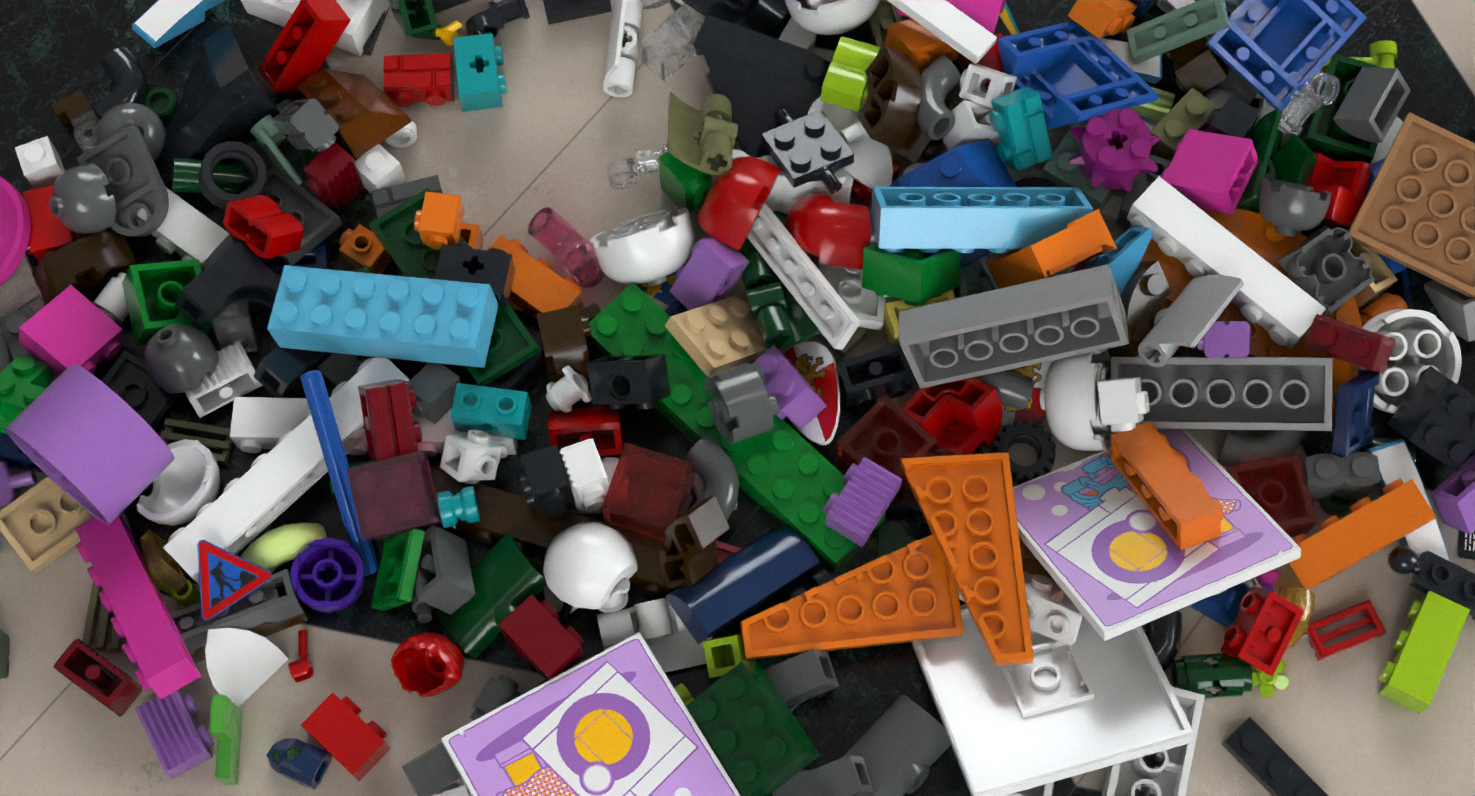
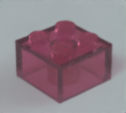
M412 452L346 469L362 540L374 541L397 535L412 528L422 529L433 524H442L426 453Z

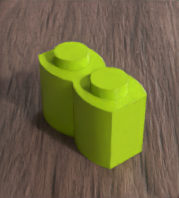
M842 36L823 82L821 101L860 112L863 102H866L868 95V79L865 71L879 54L880 47Z

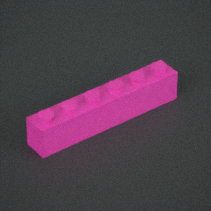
M119 515L110 525H106L94 517L77 526L75 530L81 542L77 543L76 547L86 563L90 561L92 564L91 567L87 568V571L97 587L102 586L104 590L98 593L108 612L113 611L115 614L110 621L121 638L126 637L127 642L122 647L129 660L133 664L138 663L139 669L135 670L134 673L143 689L146 691L152 688L161 700L201 677L135 539L122 517Z

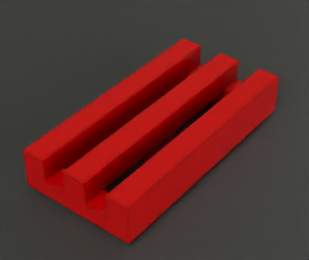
M1370 599L1304 625L1302 628L1304 634H1307L1310 639L1308 642L1311 648L1314 647L1316 651L1315 656L1318 661L1383 636L1386 633ZM1364 611L1368 615L1366 618L1318 636L1316 630ZM1373 624L1375 628L1328 648L1323 646V643Z

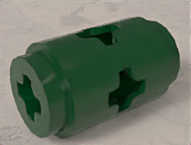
M1224 653L1183 655L1179 660L1172 661L1173 687L1205 695L1204 699L1242 696L1243 692H1251L1252 668L1236 657ZM1207 658H1212L1213 661H1218V663L1210 665V663L1203 661L1207 660ZM1212 684L1214 689H1220L1216 694H1211V691L1205 690L1212 687Z

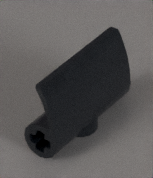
M681 0L705 17L709 15L767 36L770 35L772 29L782 21L788 12L784 0Z

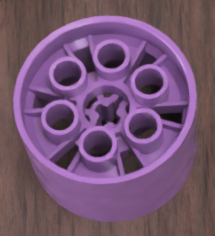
M72 363L5 428L6 433L13 442L53 482L85 510L106 525H110L175 459L165 442L137 412L96 376L75 363Z

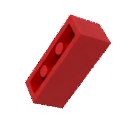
M301 0L258 68L259 73L274 93L299 92L297 86L306 81L310 75L318 72L351 21L336 0Z

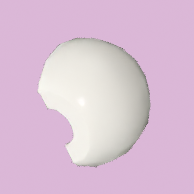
M183 439L167 445L175 459L153 481L152 493L148 497L140 495L139 502L136 505L138 512L144 517L158 524L171 526L185 524L193 521L196 518L197 512L205 504L215 501L220 487L219 466L213 453L198 440Z
M581 522L563 530L553 539L546 551L543 573L548 588L560 600L577 608L599 609L609 600L612 590L623 578L629 580L637 572L638 565L631 543L619 531L598 522Z

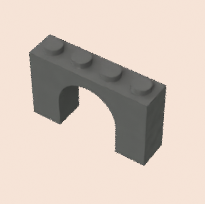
M818 649L808 650L764 669L791 712L802 702L839 687L828 652ZM847 755L812 770L802 769L772 794L773 796H867L875 793L864 758L862 756Z

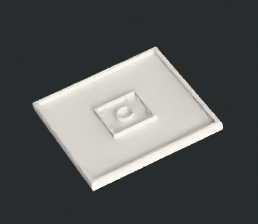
M1063 593L1061 603L1078 609L1069 597ZM966 604L960 605L964 629L962 636L911 642L971 796H1006L1194 742L1195 734L1142 626L1104 641L1087 619L1082 616L1076 642L1071 646L1030 630L1034 655L1033 662L1030 664L995 666Z

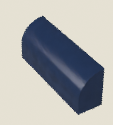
M779 525L719 562V565L694 585L679 587L665 596V598L699 645L783 591L785 587L805 577L821 561L806 540L796 530L787 525Z

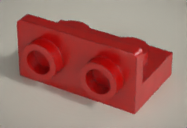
M1253 586L1242 598L1240 611L1233 625L1225 632L1224 643L1220 651L1226 655L1238 658L1266 675L1273 676L1305 610L1272 590Z

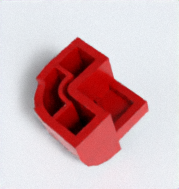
M1313 153L1317 158V162L1309 172L1306 186L1313 187L1312 192L1322 193V190L1332 193L1326 215L1318 225L1350 227L1364 201L1372 165L1364 161H1334L1321 153Z
M751 156L735 158L731 169L717 176L710 186L698 213L697 220L701 228L718 241L740 251L761 208L768 199L781 169L762 159Z
M826 191L811 192L801 197L790 208L784 225L804 252L819 257V264L863 270V251L865 247L870 246L871 217L867 206L834 202Z
M975 378L919 389L898 411L910 434L934 456L969 455L980 444L989 448L999 431L1003 415L1002 404L996 389Z

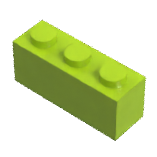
M1430 590L1420 599L1415 597L1405 617L1410 619L1406 630L1400 629L1392 644V649L1397 650L1392 662L1386 661L1379 674L1378 680L1383 683L1378 694L1417 713H1421L1429 707L1470 609Z

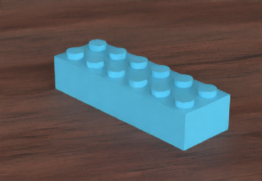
M873 187L871 229L879 249L889 253H901L905 249H918L924 253H936L940 249H953L959 253L974 252V249H988L994 253L1009 252V249H1024L1066 229V224L1093 212V207L1079 187Z
M284 265L267 329L280 348L484 368L499 304L490 284Z

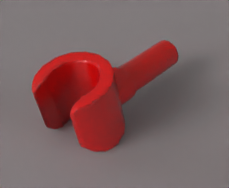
M307 630L298 631L299 660L288 663L291 676L296 683L307 680L314 674L308 657Z

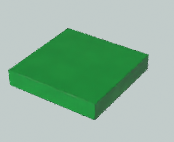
M412 528L384 540L371 603L372 608L385 611L411 602L425 531Z

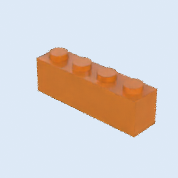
M1149 421L1137 425L1133 430L1119 431L1111 434V462L1180 551L1221 536V520L1224 518L1221 504L1217 499L1211 498L1205 490L1201 479L1198 476L1194 477L1189 471L1183 457L1180 454L1176 455L1163 433H1159Z
M1400 478L1382 488L1385 495L1374 501H1371L1369 497L1358 501L1349 507L1352 513L1339 520L1337 515H1334L1317 525L1320 531L1307 538L1305 533L1293 538L1295 543L1301 548V558L1288 564L1305 592L1436 518L1412 479L1404 483Z

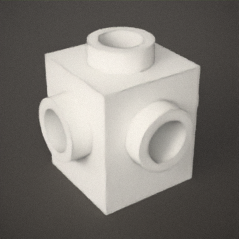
M469 430L468 433L447 434L440 468L457 481L468 484H478L481 480H495L502 446L490 439L488 433L481 430Z

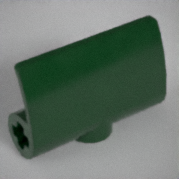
M1276 109L1266 114L1256 123L1252 130L1250 139H1252L1259 162L1236 206L1237 209L1249 210L1260 214L1258 199L1262 179L1270 181L1274 174V164L1271 158L1278 152L1283 133L1278 129L1282 110Z
M753 252L745 255L744 257L749 261V264L741 276L746 288L745 293L752 318L757 321L765 347L769 349L775 345L781 350L799 344L821 333L760 253Z
M509 533L471 570L475 595L451 615L435 608L440 621L456 644L473 658H477L499 635V632H502L498 625L529 596L533 595L536 597L547 585L543 567L535 560L525 556Z

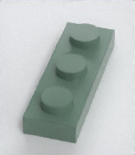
M1198 0L1126 30L1132 59L1137 64L1230 27L1224 0Z

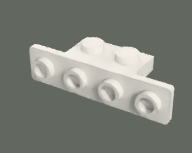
M1023 571L1030 630L1068 646L1073 645L1078 635L1083 616L1078 609L1061 603L1064 591L1059 585L1054 584L1051 578L1043 575H1032ZM958 589L959 600L964 601V599H963V597H962V595H961V593H960V591H959V589Z

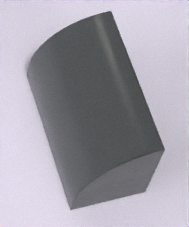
M1362 67L1333 120L1340 128L1356 138L1382 143L1411 90L1398 68Z

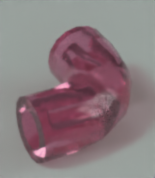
M545 207L534 215L528 225V234L540 242L562 263L578 286L590 288L599 284L604 278L605 273L602 271L590 244L550 207Z

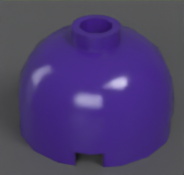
M334 538L315 540L308 544L309 547L304 549L301 554H297L290 571L292 586L300 600L313 610L324 613L339 612L354 604L362 594L366 578L364 563L356 550L351 548L345 541Z

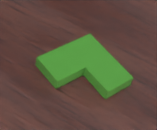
M213 695V698H211L209 732L218 739L215 777L224 785H238L242 711L226 695Z

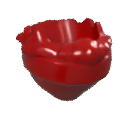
M430 632L418 633L409 637L396 648L391 658L394 675L401 683L402 689L407 690L408 693L415 691L421 697H432L451 689L461 680L464 669V658L460 649L448 638Z

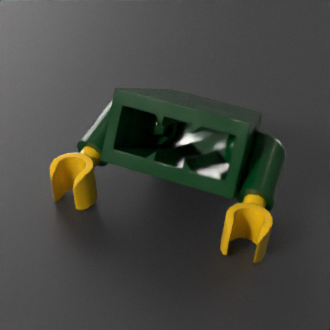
M389 0L393 16L406 36L410 35L413 38L439 40L441 38L443 43L448 46L454 44L453 38L464 37V35L456 33V30L462 27V24L457 20L452 21L443 28H441L440 24H437L432 0Z

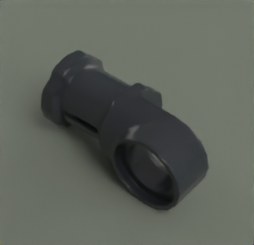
M502 0L497 3L491 1L488 2L490 9L470 17L465 24V28L469 36L493 33V38H495L498 30L504 28V24L521 17L528 19L530 15L524 0Z

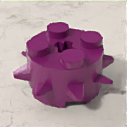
M1130 108L1110 110L1102 116L1090 118L1086 127H1072L1070 133L1080 143L1077 154L1069 158L1068 161L1070 164H1078V168L1088 181L1091 178V187L1094 189L1103 184L1105 185L1104 188L1108 190L1125 188L1127 192L1132 191V184L1141 173H1156L1158 170L1156 164L1150 159L1149 154L1152 145L1160 141L1159 137L1151 136L1150 130L1145 122L1140 119L1138 112Z

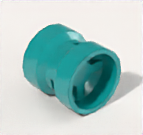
M474 486L462 488L456 495H453L450 491L437 493L444 528L455 526L458 519L468 523L480 521Z

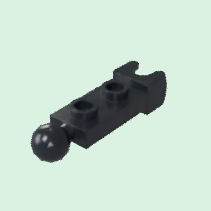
M1397 546L1390 552L1388 564L1395 573H1414L1410 586L1424 593L1430 590L1470 609L1469 615L1475 620L1474 573L1430 551L1421 553L1419 560L1415 551L1410 547Z

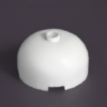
M784 0L790 15L801 27L820 35L842 34L859 27L871 17L880 0Z
M684 207L679 209V214L672 215L670 209L654 212L620 223L621 226L612 230L613 234L609 236L606 231L593 236L590 239V243L600 269L610 279L622 284H631L632 282L641 284L647 282L648 286H655L667 281L666 276L679 270L692 256L691 250L695 245L696 236L688 209Z
M1395 309L1373 317L1362 327V329L1395 339V344L1389 358L1390 361L1384 372L1380 373L1379 384L1375 386L1373 407L1394 414L1430 366L1457 384L1462 364L1460 346L1454 332H1450L1436 318V315L1423 310ZM1350 363L1352 374L1356 377L1358 370L1364 368Z
M1108 349L1053 360L1046 375L1045 388L1040 390V406L1046 412L1047 421L1052 433L1062 444L1071 449L1102 451L1109 450L1111 446L1110 439H1106L1107 431H1110L1111 425L1101 426L1098 382L1111 379L1110 370L1105 368L1104 361H1109L1110 358Z

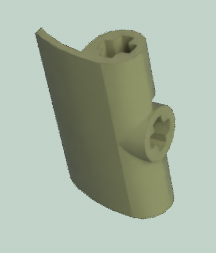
M670 92L667 150L683 163L711 175L719 176L731 169L733 162L732 149L738 131V124L732 122L731 101L724 95L713 94L705 98L699 111L687 105Z

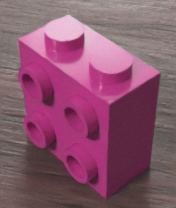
M1188 129L1182 142L1177 144L1174 157L1169 167L1163 171L1161 178L1200 209L1232 215L1259 159L1252 139Z
M70 285L19 327V344L38 361L50 364V371L57 377L72 363L78 364L94 374L97 365L105 358L107 360L112 359L120 351L123 329Z

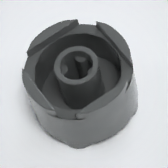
M758 362L752 364L744 363L705 377V392L711 390L713 401L707 402L711 417L721 437L726 438L729 436L727 442L729 445L771 431L774 425L773 416L779 414L778 403L774 395L767 394L763 384L765 382L764 372Z

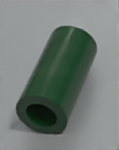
M173 157L171 191L203 194L199 185V170L203 160ZM219 161L212 170V178L220 190L230 194H240L242 190L249 186L250 173L248 170H243V163Z

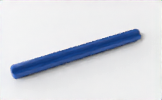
M311 370L305 372L300 377L350 546L361 557L364 563L365 576L370 575L379 569L322 373L318 370Z

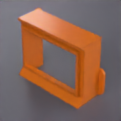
M1100 209L1066 224V229L1020 250L1012 249L985 262L998 289L1048 278L1068 267H1074L1076 264L1079 265L1117 249L1100 213Z

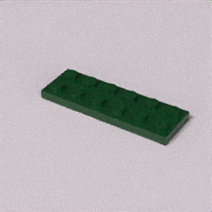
M427 188L369 223L371 230L400 273L405 277L434 279L441 250H435L427 245H423L419 231H415L414 228L415 215L417 210H422L425 192H431ZM460 234L459 243L468 245ZM509 303L507 307L498 306L485 367L464 366L477 386L488 385L540 353L538 345Z

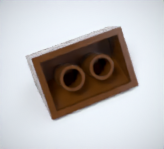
M323 69L318 73L310 75L306 81L297 86L303 99L315 98L325 109L324 114H329L338 123L339 128L334 135L337 141L355 159L412 122L410 117L365 75Z

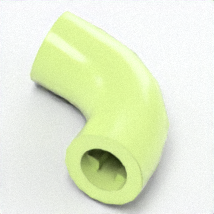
M319 523L283 525L264 533L254 540L240 557L273 573L282 564L294 560L298 553L301 554L304 549L309 547L308 544L327 538L326 532Z

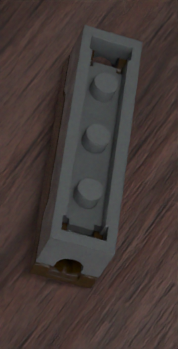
M288 569L272 574L271 580L209 621H204L201 618L200 602L170 613L194 663L206 660L205 647L208 629L236 628L249 630L266 637L308 620L304 603L300 600L292 586L291 575Z

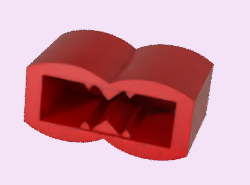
M256 195L227 202L223 220L225 228L235 238L246 241L249 248L259 257L268 259L300 250L304 234L303 226L294 216L282 212L279 206L268 196Z

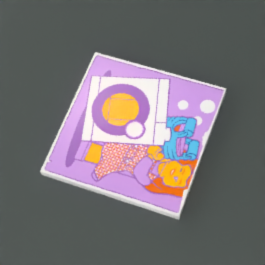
M1186 429L1156 430L1166 436L1172 450L1176 455L1180 454L1183 457L1189 471L1194 477L1198 476L1201 479L1207 493L1212 499L1219 501L1224 513V518L1221 520V536L1190 548L1179 550L1111 462V448L1013 487L1020 539L1104 641L1301 558V548Z
M640 632L441 738L444 748L471 796H740Z

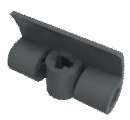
M901 695L843 757L854 755L864 758L875 793L867 796H903L905 793H913L923 784L930 773L929 767L951 746V742L945 727L909 697Z

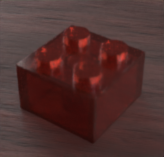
M884 395L836 442L835 457L848 469L853 463L859 465L865 457L901 478V489L908 481L900 466V458L933 457L938 441L889 397Z
M625 443L601 508L604 522L665 540L666 534L664 533L666 529L683 514L695 480L694 463Z
M1298 454L1229 466L1226 469L1233 479L1290 537H1295L1302 533L1308 534L1318 522Z

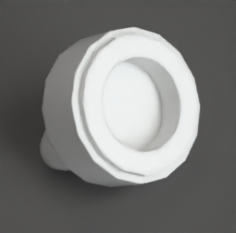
M412 121L384 141L398 148L412 145L417 139L416 124Z

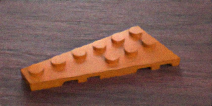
M1009 452L900 458V466L994 665L1032 663L1034 655Z
M933 534L916 540L899 550L877 558L821 586L814 587L797 597L775 605L740 622L744 660L795 655L811 649L832 651L958 637L964 634L957 585Z

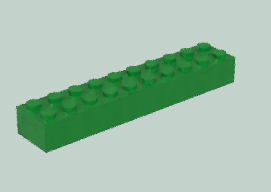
M632 282L589 322L591 336L585 338L586 344L600 357L608 355L665 354L671 396L657 401L658 406L655 409L694 445L705 436H708L718 444L735 464L740 482L739 487L776 522L796 530L809 544L821 561L820 563L827 569L831 568L836 574L863 548L825 525L827 513L823 511L824 507L834 492L840 495L846 486L842 482L844 475L777 415L773 416L774 425L771 431L729 445L727 443L729 436L726 438L721 437L709 411L707 402L713 401L711 390L705 392L704 380L706 375L664 326L671 316ZM885 513L883 514L880 521L874 528L873 532L865 542L864 546L879 532L880 527L884 524L885 521Z

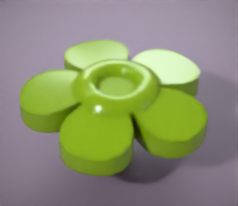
M1281 659L1273 676L1266 675L1257 669L1252 670L1253 686L1261 683L1259 693L1262 696H1273L1275 687L1279 690L1287 688L1290 679L1286 674L1281 673L1286 667L1285 662Z

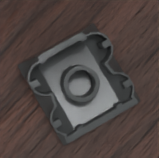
M1325 225L1277 258V262L1296 284L1326 308L1323 312L1325 316L1331 314L1375 281L1367 261L1361 257H1355L1350 252L1352 238L1348 231L1343 228L1330 230Z

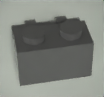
M434 524L424 534L413 589L414 596L411 600L412 610L417 614L418 622H430L432 620L431 611L434 607L451 615L475 595L466 540Z

